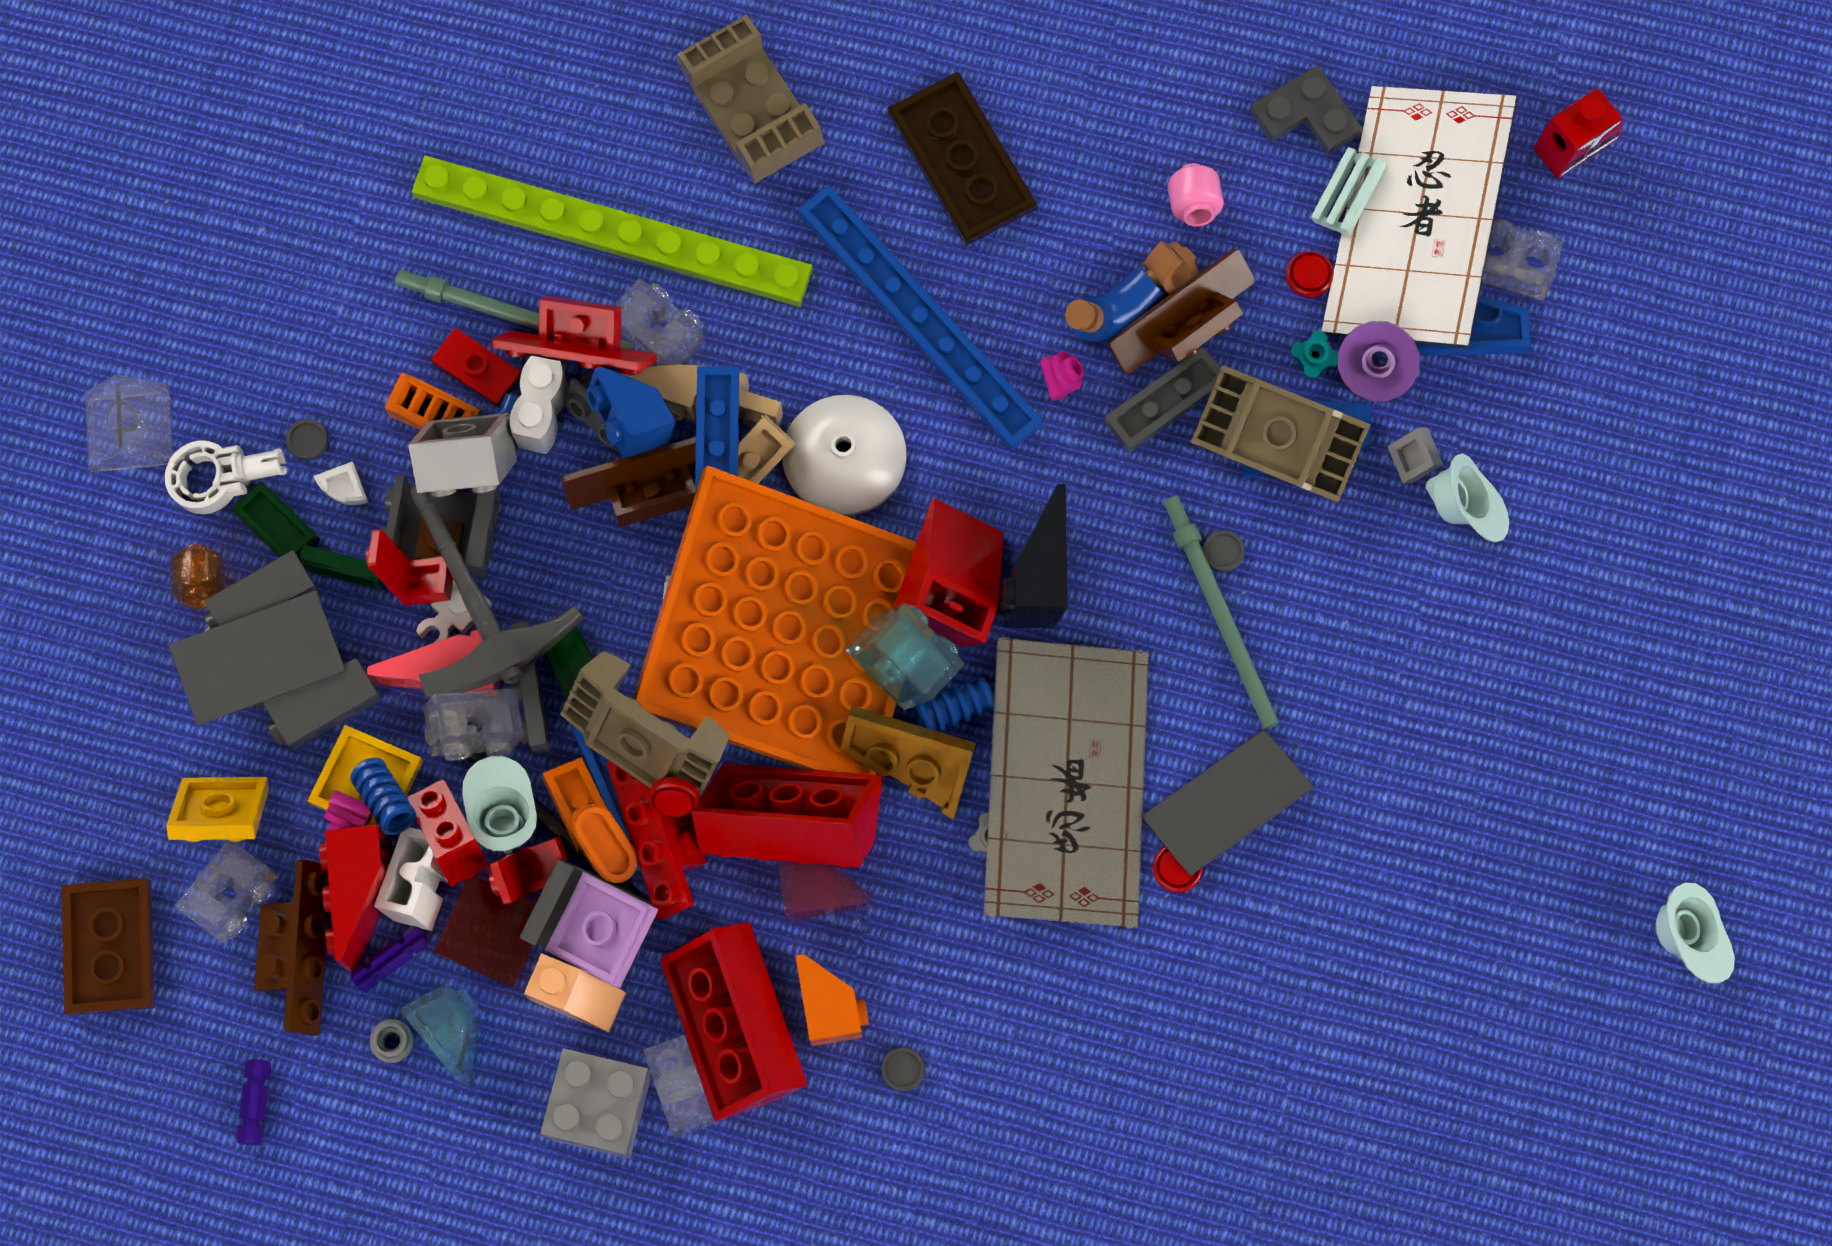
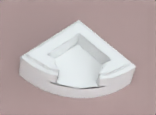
M353 461L314 476L320 489L329 498L345 505L369 503Z

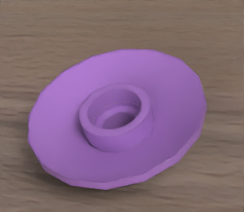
M1370 321L1356 326L1344 338L1338 351V371L1343 383L1355 395L1369 401L1386 402L1402 396L1413 386L1420 370V353L1414 339L1402 327L1388 321ZM1382 351L1387 355L1388 361L1383 364L1377 363L1373 358V354Z

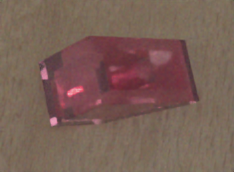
M791 861L778 863L787 921L872 909L870 893L832 865L800 864Z

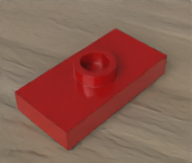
M457 328L452 330L431 358L434 366L498 408L506 393L510 394L520 381L521 371Z

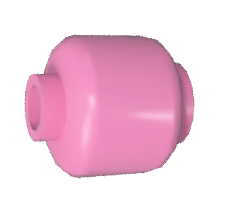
M1196 163L1187 164L1170 177L1167 186L1170 205L1174 217L1190 226H1203L1212 222L1222 211L1224 200L1218 173L1212 168Z

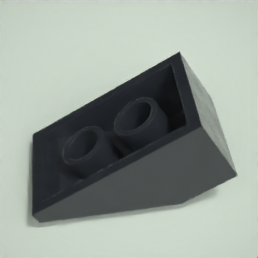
M1066 484L1056 485L1009 578H1004L1003 589H1000L999 605L997 608L998 614H1004V627L1054 629L1067 609Z

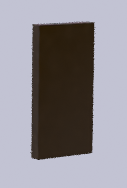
M959 72L888 107V115L965 246L1037 209L1035 199Z

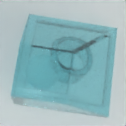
M447 982L406 1004L400 1011L450 1074L467 1088L473 1083L480 1021L473 1011L479 1006L463 986L458 991H455Z

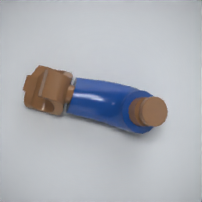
M1160 241L1142 262V265L1147 269L1146 272L1138 266L1106 293L1074 300L1066 308L1065 319L1067 324L1072 328L1075 335L1082 340L1097 343L1108 341L1155 305L1163 296L1159 289L1160 286L1169 294H1172L1199 274L1195 264L1197 257L1187 247H1182L1175 241L1169 245Z

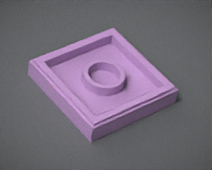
M583 872L545 950L620 988L659 909Z

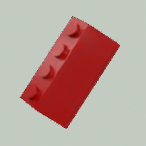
M723 763L700 797L697 808L691 811L700 854L718 855L725 858H756L762 861L779 860L798 862L800 864L837 865L843 868L860 867L875 841L882 777L876 774Z
M750 922L711 929L660 959L716 1122L779 1100L808 1085Z

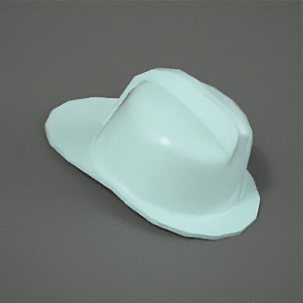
M1465 454L1455 455L1451 461L1450 468L1440 472L1437 476L1426 482V490L1444 521L1451 524H1470L1483 538L1494 543L1504 540L1509 529L1506 506L1497 490L1478 470L1469 456Z
M490 756L476 762L468 770L463 781L462 795L468 826L477 843L482 847L493 851H503L505 854L512 853L513 849L522 846L531 838L536 828L537 814L531 782L526 770L517 761L505 756Z
M1683 883L1675 887L1668 897L1667 904L1661 907L1657 915L1656 934L1660 944L1666 951L1682 959L1687 969L1697 978L1707 983L1719 984L1728 979L1733 972L1735 956L1716 903L1708 891L1696 883Z

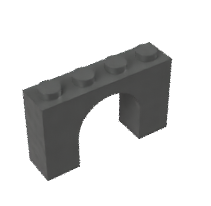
M292 550L204 600L210 611L204 615V618L210 629L315 590L319 594V591L299 557ZM357 658L344 664L346 671L255 705L257 709L266 707L272 718V721L266 725L279 746L286 742L295 751L382 700Z

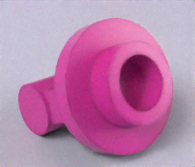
M1061 351L1054 356L1040 360L1052 401L1063 399L1067 394L1081 388L1084 370L1080 361L1075 356Z
M335 790L323 818L331 821L328 827L329 830L367 826L373 815L364 802Z

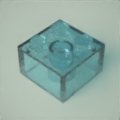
M906 603L879 614L846 649L853 659L903 710L931 701L965 665L957 656L958 650L954 644L945 637H938L928 626L929 621L923 612L914 606H908Z

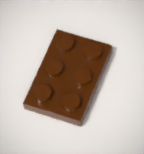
M148 878L61 885L64 1014L71 1016L154 1009L151 881Z

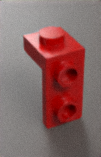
M382 529L372 531L371 544L366 550L367 565L404 606L451 600L453 577L442 556L409 560Z
M440 780L407 798L410 805L416 811L415 819L451 887L462 881L469 880L477 873L489 868L475 837L444 780Z
M560 836L512 852L490 864L492 871L489 873L491 888L497 897L501 896L504 905L512 903L530 892L542 889L558 857L569 862Z

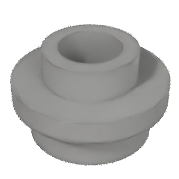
M388 1019L380 1022L373 1029L369 1041L370 1048L379 1060L386 1063H397L404 1060L412 1051L414 1037L411 1029L405 1023L396 1019ZM391 1034H396L400 1038V1043L395 1049H387L385 1046V1040Z

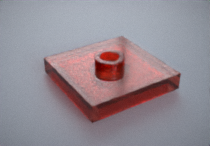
M477 876L466 880L433 954L509 988H513L532 944L519 937L535 902L521 897L512 903L504 905L501 896L497 897L493 892L489 881Z

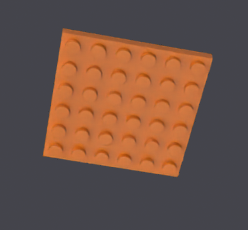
M706 466L701 474L633 699L639 702L642 708L660 720L692 731H696L706 716H708L730 735L727 743L803 769L877 774V772L841 751L840 747L852 706L893 718L918 626L891 613L916 541L714 467Z

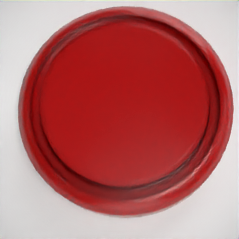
M1305 251L1294 256L1286 270L1288 286L1295 294L1304 298H1316L1326 293L1331 286L1334 276L1331 262L1324 255L1314 251Z
M664 777L652 784L649 801L658 812L667 816L681 817L691 814L692 809L697 808L699 791L688 780L679 777Z
M1163 847L1157 853L1153 863V874L1157 883L1165 890L1173 893H1183L1192 889L1199 882L1203 870L1201 868L1189 876L1166 847Z

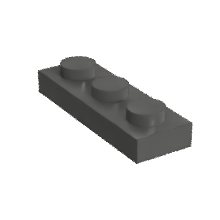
M1202 347L1195 355L1182 361L1106 415L1104 423L1129 454L1208 398L1221 368L1208 351Z
M528 621L511 624L512 629L531 627ZM536 660L533 664L522 670L524 675L519 679L520 681L512 684L516 704L523 703L525 718L518 719L522 744L529 743L533 754L539 755L550 753L551 749Z

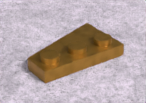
M852 706L840 750L883 777L891 775L907 785L910 794L920 800L923 797L928 798L942 807L941 813L954 820L976 743Z

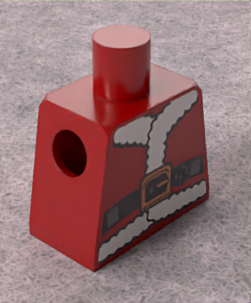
M1595 89L1555 115L1546 126L1533 149L1558 180L1618 140L1621 134L1623 119L1602 91ZM1557 142H1565L1566 149H1562Z

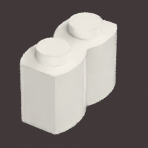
M531 356L521 372L520 389L522 395L516 400L512 408L510 429L519 449L547 454L557 437L558 421L556 415L564 406L568 383L560 361Z

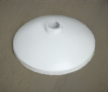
M836 395L816 401L799 413L786 433L796 442L794 447L782 458L784 472L791 488L801 500L836 513L854 516L875 509L895 492L904 475L907 453L903 433L893 416L882 406L869 399L853 395ZM846 441L851 444V448L847 452H840L836 449V445L839 442Z

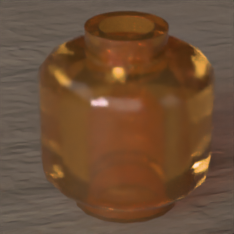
M189 545L176 553L169 562L171 594L185 607L205 609L207 606L204 600L226 588L223 558L218 552L204 545Z

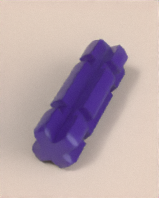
M412 926L401 934L403 937L401 940H393L368 959L370 962L368 965L362 964L352 971L350 978L355 986L363 993L369 991L378 984L377 979L380 977L385 979L410 960L411 957L409 955L411 953L418 954L427 947L429 941L420 928Z
M250 1059L245 1063L244 1078H248L247 1084L243 1083L238 1118L243 1119L242 1125L237 1126L236 1141L241 1145L257 1146L261 1145L263 1140L264 1127H260V1121H265L269 1086L265 1085V1080H270L271 1063L266 1060Z

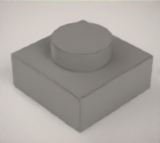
M1428 427L1417 428L1387 446L1403 484L1413 483L1444 465Z

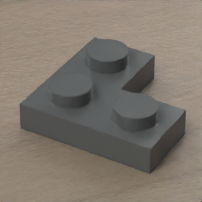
M1319 65L1252 103L1249 112L1271 143L1305 123L1327 155L1359 137L1363 131V128Z

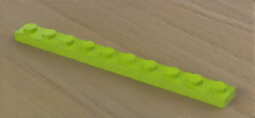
M424 156L412 189L413 197L797 307L802 305L813 271L812 265L429 156Z

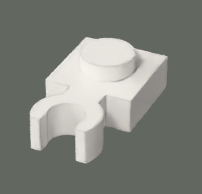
M453 580L451 600L432 603L431 607L438 615L435 618L423 620L418 625L416 632L423 638L430 630L440 631V636L435 641L438 642L449 638L450 632L454 628L462 635H465L474 625L455 580ZM485 597V599H486V601H487V603H488V605H489V607H490L492 604H491L490 600Z

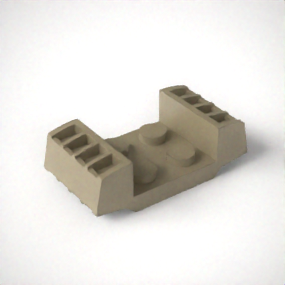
M747 14L677 54L676 63L692 87L697 99L736 159L742 164L755 184L825 144L820 125L807 104L803 103L800 105L764 51L761 34Z
M1222 365L1191 443L1339 502L1371 424Z
M602 651L580 669L560 715L583 734L585 745L651 788L655 781L664 777H679L694 784L699 791L700 798L721 759L730 735L713 719L706 716L691 738H687L678 732L671 723L660 720L642 708L635 699L626 697L618 692L631 665L615 655Z

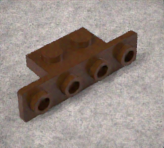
M1231 249L1107 341V345L1123 373L1130 375L1159 353L1177 362L1190 358L1210 338L1230 329L1232 322L1243 315L1237 301L1233 300V298L1255 282V278L1241 252L1237 249Z
M696 437L563 476L561 480L570 508L578 509L611 499L619 527L692 506L696 494L691 476L695 474Z
M298 860L296 862L293 902L265 904L260 907L254 990L265 993L287 991L284 1030L289 1033L305 1036H318L320 1034L326 930H328V913L324 909L322 890L323 887L329 886L328 870H322L320 863L309 860Z

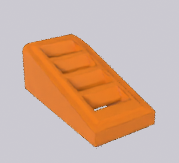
M403 372L400 374L385 405V410L389 417L419 430L428 421H434L441 405L447 407L441 420L453 419L457 411L463 413L462 418L480 416L481 414L480 409ZM413 392L415 395L408 409H406L404 405L410 393ZM425 398L430 399L431 402L424 416L418 415Z

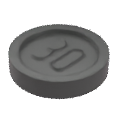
M303 419L297 421L289 428L286 434V445L295 458L302 461L315 460L326 451L328 434L319 422L312 419Z
M1221 530L1212 533L1206 539L1203 552L1212 570L1227 573L1240 566L1244 559L1245 546L1237 534Z
M894 1049L883 1060L881 1067L882 1077L885 1083L895 1091H911L918 1087L924 1078V1062L921 1056L912 1049Z

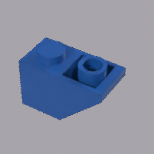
M604 367L594 369L586 391L587 400L592 410L598 411L605 424V432L609 442L618 447L622 457L627 458L667 445L676 421L658 389Z

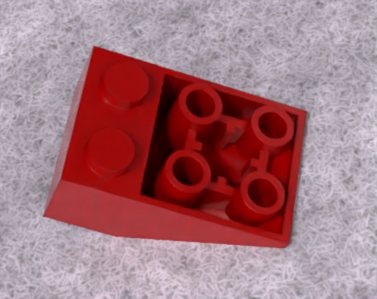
M931 499L891 614L961 648L986 643L999 605L1004 532L940 500Z
M378 825L325 831L326 844L319 845L322 870H328L329 886L323 887L322 890L325 912H331L332 929L326 930L327 951L329 956L334 955L336 962L349 973L359 967L382 913L374 907L392 858L391 840L382 832Z

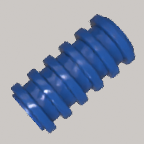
M981 677L977 679L976 684H972L971 681L965 683V688L953 687V692L947 693L946 690L941 691L940 697L935 698L934 695H930L927 697L928 701L922 702L921 699L916 700L914 709L920 726L931 730L938 728L941 732L946 730L945 725L951 724L952 727L958 726L959 720L963 719L966 723L971 720L970 717L973 715L980 718L983 717V712L988 711L989 714L994 713L995 698L988 681Z
M370 758L364 760L353 769L350 781L356 787L357 792L362 797L366 806H368V810L384 834H399L414 823L416 811L410 805L407 797L404 796V792L382 759Z

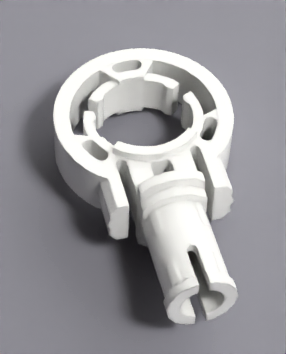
M194 441L178 449L169 460L165 471V485L169 495L184 509L196 514H209L225 507L234 496L247 494L246 486H249L252 480L285 475L286 467L280 464H286L280 448L244 456L243 450L238 445L222 448L210 441ZM190 459L195 464L203 461H211L215 464L216 476L212 482L213 486L207 492L192 494L188 490L187 475L192 470V467L187 462ZM186 494L189 498L195 499L198 502L186 501L182 498V495Z

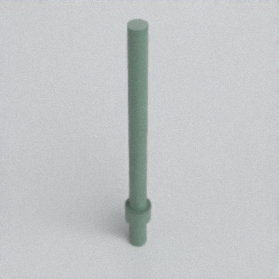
M401 269L397 273L395 285L423 293L425 299L437 303H442L445 300L539 330V313L449 285L448 280L434 275L426 278ZM621 340V348L632 349L633 343Z
M1179 496L1170 497L1163 504L1175 528L1173 537L1179 550L1184 549L1263 729L1272 728L1278 725L1279 721L1200 546L1201 535L1196 524L1190 523Z

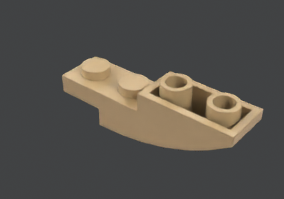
M661 365L647 367L642 370V373L636 375L622 374L657 388L674 420L681 421L683 417L695 420L697 366L702 365ZM740 373L739 418L743 419V423L747 426L753 427L764 415H767L779 426L783 417L781 402L748 392V377L746 374Z

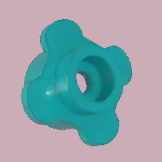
M1313 332L1310 339L1303 343H1295L1291 349V356L1298 360L1299 367L1303 370L1304 375L1310 379L1319 377L1328 367H1336L1338 365V352L1332 350L1327 342L1328 336L1324 332ZM1313 352H1318V353H1319V357H1318V358L1312 357V353H1313Z

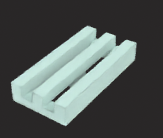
M1348 147L1311 216L1313 222L1350 236L1387 167L1385 161L1379 158L1374 160L1369 154L1363 152L1358 154L1355 149ZM1354 164H1356L1355 167H1354V169H1353V171H1352V173H1351V175H1350V177L1348 178V180H1347V182H1346V184H1345V186H1344L1342 192L1340 193V195H1339V197H1338V199H1337V201H1336V203H1335L1333 209L1331 210L1329 216L1326 217V216L1328 215V213H1329V211H1330V209H1331V207H1332L1334 201L1336 200V198H1337V196H1338V194H1339V192H1340V190H1341L1343 184L1345 183V181H1346V179H1347V177H1348V175H1349L1351 169L1353 168ZM1365 169H1370L1343 222H1338L1347 203L1351 200Z

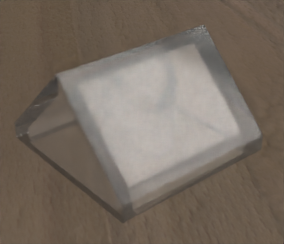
M116 374L85 391L88 470L90 473L168 464L173 454L170 395L167 383Z

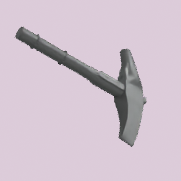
M416 486L410 489L409 493L418 508V514L422 516L438 547L437 552L441 553L456 582L464 605L483 640L469 655L456 663L439 670L419 674L425 698L461 693L501 680L505 684H514L520 681L519 679L524 675L522 670L533 664L584 620L583 616L575 606H572L558 617L531 627L502 631L484 595L466 567L456 547L457 542L453 541L436 508L437 504L433 502L428 492L417 493Z

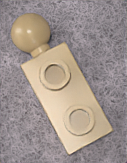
M764 415L739 441L738 477L757 484L796 443L767 415Z

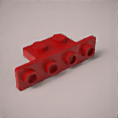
M546 296L539 300V335L508 331L492 339V348L506 350V354L512 357H526L531 354L541 355L543 358L560 361L561 363L568 360L579 361L581 367L588 369L605 366L617 367V372L626 375L640 374L643 369L657 362V353L621 348V307Z
M608 760L607 767L633 847L637 853L638 863L652 906L659 909L656 918L658 920H666L692 907L694 904L683 870H695L707 864L705 855L700 854L692 816L689 814L681 817H672L658 812L649 801L650 787Z

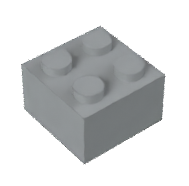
M509 413L428 421L408 444L417 493L431 492V495L434 497L448 496L454 494L456 489L472 488L474 493L495 490L497 485H500L517 462L514 439L510 429Z
M562 1048L540 1134L546 1140L631 1159L652 1077L651 1072L648 1068Z

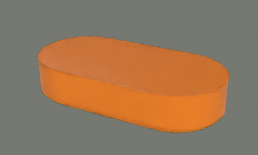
M585 804L577 808L570 818V832L597 875L611 883H621L631 878L638 866L637 853L610 811L597 804Z

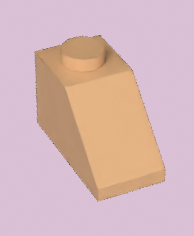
M541 953L524 994L531 1002L609 1033L626 992L579 968Z

